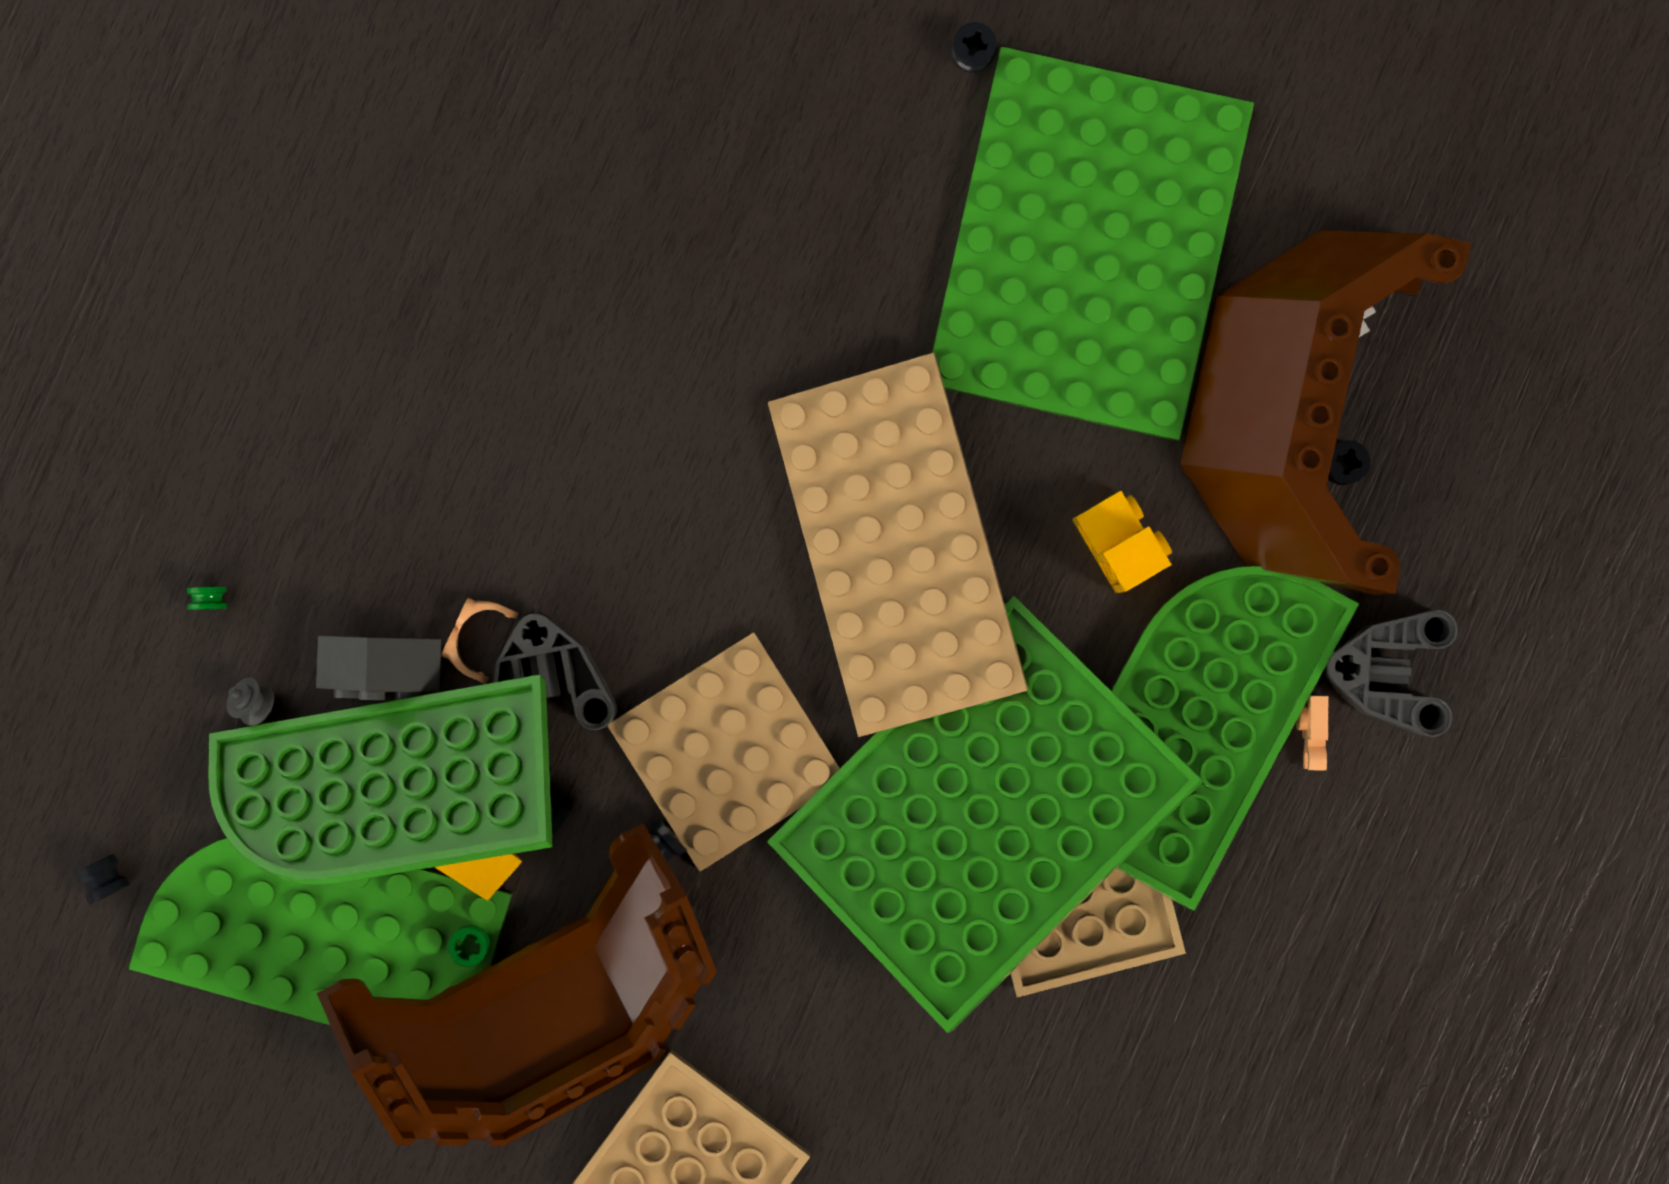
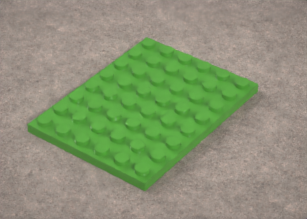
M1001 47L932 352L936 355L945 390L1179 441L1254 103Z
M1015 596L1005 604L1029 691L877 732L767 841L947 1033H951L1203 782Z

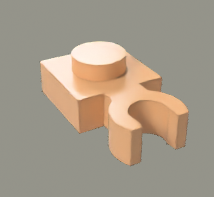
M1310 695L1296 721L1297 730H1302V738L1305 739L1303 769L1326 770L1328 696Z

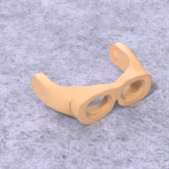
M467 598L441 656L448 659L462 674L487 684L489 677L485 676L482 672L470 669L464 664L458 649L460 630L472 615L483 610H496L503 613L506 617L517 619L519 613L495 602L475 601Z

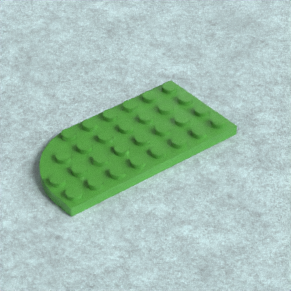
M1261 566L1228 569L1206 576L1188 585L1160 608L1141 634L1111 691L1203 782L1117 867L1118 870L1186 908L1195 911L1359 603L1320 582L1267 571Z
M534 675L210 733L208 779L210 799L216 819L230 843L248 860L276 877L303 884L323 885L551 848L552 822L546 681L541 675Z
M225 838L202 848L187 858L162 883L145 913L129 970L330 1025L317 993L332 986L339 980L360 979L365 982L373 997L428 1000L442 993L446 988L455 986L478 974L486 967L493 965L513 892L498 889L487 901L446 874L426 868L333 884L320 885L291 882L262 870L244 857L230 843L228 838ZM477 925L488 934L490 950L487 956L477 965L471 967L461 966L450 957L448 951L449 940L452 934L461 927ZM469 934L465 940H458V948H464L461 953L466 957H470L474 951H480L481 949L480 943H474L477 940L475 936Z

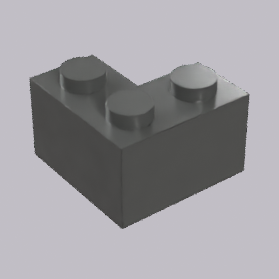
M318 636L316 688L334 689L333 698H358L360 700H385V692H395V699L397 700L422 696V692H440L441 639Z

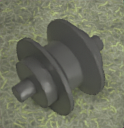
M249 677L239 681L234 687L230 688L227 699V712L231 717L241 718L244 724L255 726L272 713L274 693L270 687L266 685L260 686L256 679Z

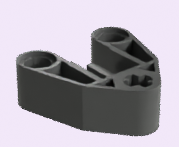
M1428 610L1363 625L1337 644L1321 675L1358 712L1415 734L1429 737L1440 736L1447 732L1453 719L1449 705L1443 700L1433 697L1412 696V694L1369 691V682L1408 685L1409 676L1412 673L1410 659L1371 656V648L1415 650V648L1444 649L1450 646L1456 639L1458 633L1457 623L1448 612ZM1431 618H1435L1440 623L1442 630L1439 638L1434 642L1430 641L1424 632L1425 624ZM1342 656H1344V662L1352 666L1351 673H1344L1345 679H1343L1341 672L1335 671L1336 662H1343ZM1426 705H1431L1436 711V720L1429 728H1424L1419 721L1420 711Z
M529 614L524 616L516 625L496 662L493 683L526 677L523 658L529 657L532 676L541 675L546 681V698L562 695L554 653L561 651L568 693H571L578 723L588 730H600L609 726L616 719L618 705L587 646L553 618L545 614ZM537 621L539 627H546L548 631L547 637H541L544 643L539 646L536 639H528L527 630L534 629L531 624ZM592 698H599L607 705L608 714L602 722H593L586 715L587 702Z

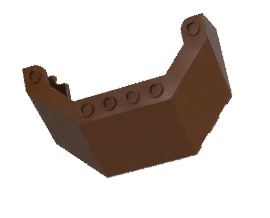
M1320 230L1216 297L1179 465L1203 498V503L1219 528L1224 531L1235 548L1236 554L1244 567L1261 566L1267 571L1317 581L1327 586L1368 595L1395 594L1400 574V560L1397 554L1385 545L1360 540L1326 487L1364 312L1394 292L1413 297L1417 296L1423 280L1440 284L1456 280L1466 269L1471 243L1428 233Z
M644 823L620 833L611 843L608 855L614 871L587 916L574 923L565 925L559 931L524 947L521 951L495 965L486 967L478 974L459 984L446 988L442 993L428 1000L373 997L365 982L355 978L339 980L332 986L317 993L351 1074L396 1145H412L415 1139H433L436 1146H466L469 1139L486 1140L489 1146H505L658 1063L667 1051L664 1042L673 1029H681L696 1006L693 1000L694 995L702 984H710L717 970L688 897Z

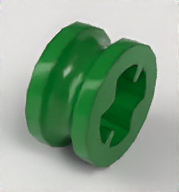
M227 587L186 588L187 594L192 597L191 603L187 604V610L227 609V603L222 600L223 594L227 592Z
M477 925L461 927L452 934L448 943L450 957L455 963L465 967H471L480 963L490 950L488 934ZM471 934L477 938L474 943H480L481 949L480 951H474L470 957H466L461 953L464 948H458V940H465Z

